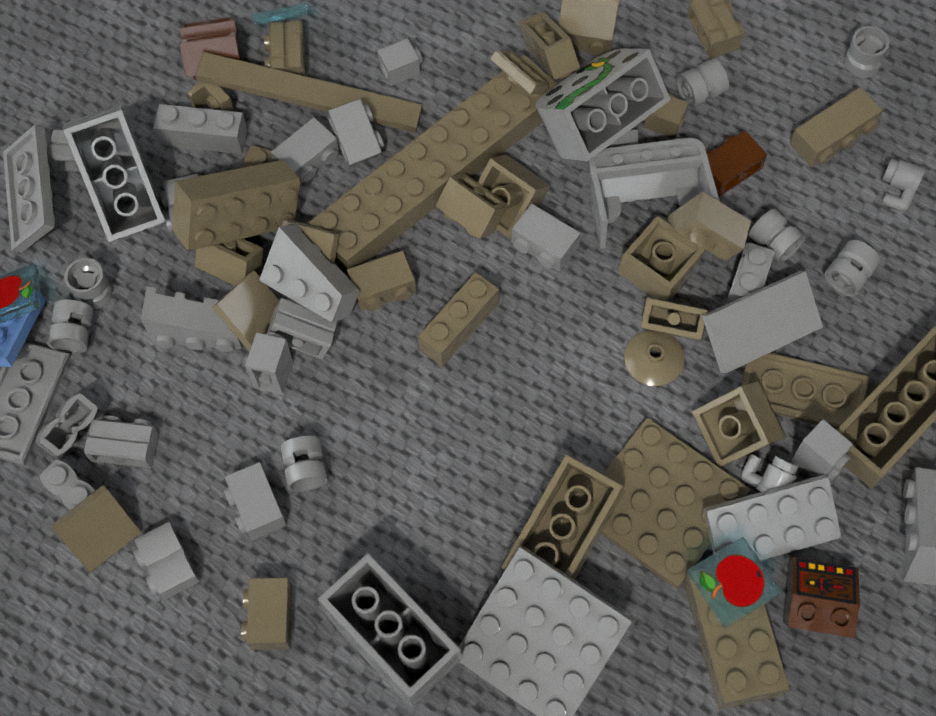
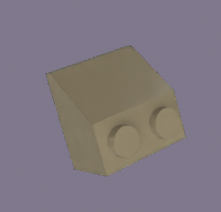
M562 0L558 26L571 38L575 51L589 52L594 56H600L612 51L619 0Z
M506 154L490 158L478 181L480 185L509 205L496 228L509 239L512 235L513 226L531 204L540 207L551 185Z
M704 191L668 215L667 219L678 233L725 261L744 250L751 220Z
M657 216L622 255L618 273L654 299L670 302L682 288L706 249L678 233L672 225Z
M758 381L740 386L692 411L719 468L785 438Z

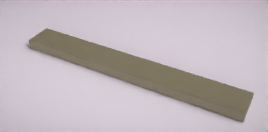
M203 52L196 72L197 81L326 112L361 99L362 104H367L372 113L373 121L370 122L416 133L422 110V104Z

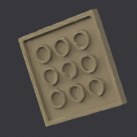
M646 418L603 473L604 476L622 485L625 492L601 535L678 590L687 574L692 571L711 545L703 508L745 497L751 489L655 422Z

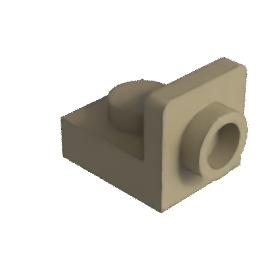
M199 82L188 92L193 108H200L207 103L212 110L234 112L230 97L218 85Z

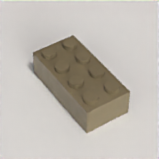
M284 160L175 181L172 231L188 251L277 231L283 225V220L290 219L295 221L300 178Z
M565 455L501 568L506 570L518 548L524 546L575 580L624 494L623 486L574 458Z
M717 567L701 570L716 580V586L720 584L715 574ZM700 571L688 573L684 580V586L718 710L783 696L789 690V685L762 595L751 606L736 607L725 599L723 588L719 589L716 598L712 599L713 591H707L700 583Z

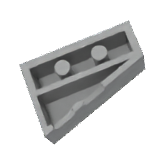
M298 223L280 226L259 281L330 322L350 317L360 290L336 264H331L321 253L322 249L317 244H312L302 233L303 229Z
M146 287L141 321L152 342L157 346L172 348L174 345H185L192 350H201L203 347H215L223 352L242 349L243 344L212 308L219 300L204 297L202 303L184 299L185 293L175 292V297L156 294V288Z
M915 467L911 479L905 480L903 496L907 498L904 517L906 523L904 581L936 586V470Z

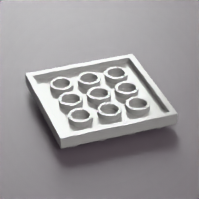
M520 546L458 648L461 650L462 659L460 663L536 716H574L634 619L524 546Z

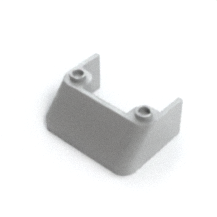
M695 138L605 148L589 160L588 170L592 215L600 249L606 248L608 224L617 221L621 215L620 203L676 196L681 207L703 191L719 201L705 146L700 140Z

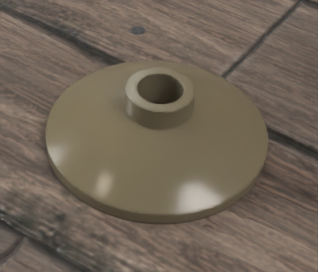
M645 331L633 337L626 346L624 353L626 369L635 380L644 385L663 386L669 384L680 375L684 367L683 349L679 342L671 335ZM658 351L661 356L654 358L650 355V352Z

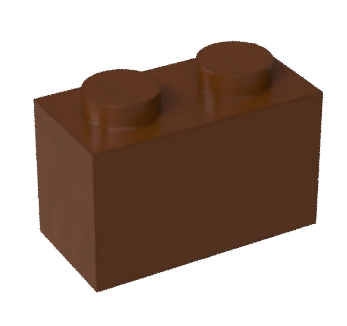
M746 131L737 136H729L714 151L712 149L706 151L718 197L763 169L767 153Z

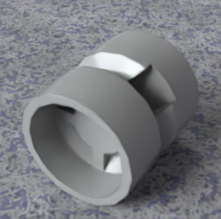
M864 26L858 29L853 35L850 48L845 56L844 63L846 69L856 77L867 78L875 75L879 71L883 58L889 48L890 41L888 35L882 29L874 26Z
M712 58L699 64L696 69L691 68L676 76V86L682 99L689 102L688 107L694 108L706 102L707 97L715 98L727 92L729 80L721 63Z
M774 208L755 223L748 236L757 245L767 246L768 249L775 251L773 260L777 264H782L800 248L806 237L796 227L787 226L788 220Z
M850 240L840 251L838 258L834 259L825 271V280L828 285L843 295L856 296L865 285L867 278L879 266L880 257L866 243Z
M80 258L73 261L67 267L64 274L65 283L76 301L88 304L93 310L105 306L110 301L113 287L100 263L94 259Z
M64 299L55 302L51 318L53 325L50 326L47 341L48 346L54 350L66 353L85 352L90 334L87 329L91 326L93 315L92 307L76 300Z
M295 437L280 445L282 461L287 466L285 478L288 490L303 492L320 488L327 483L325 464L320 461L323 453L318 437Z

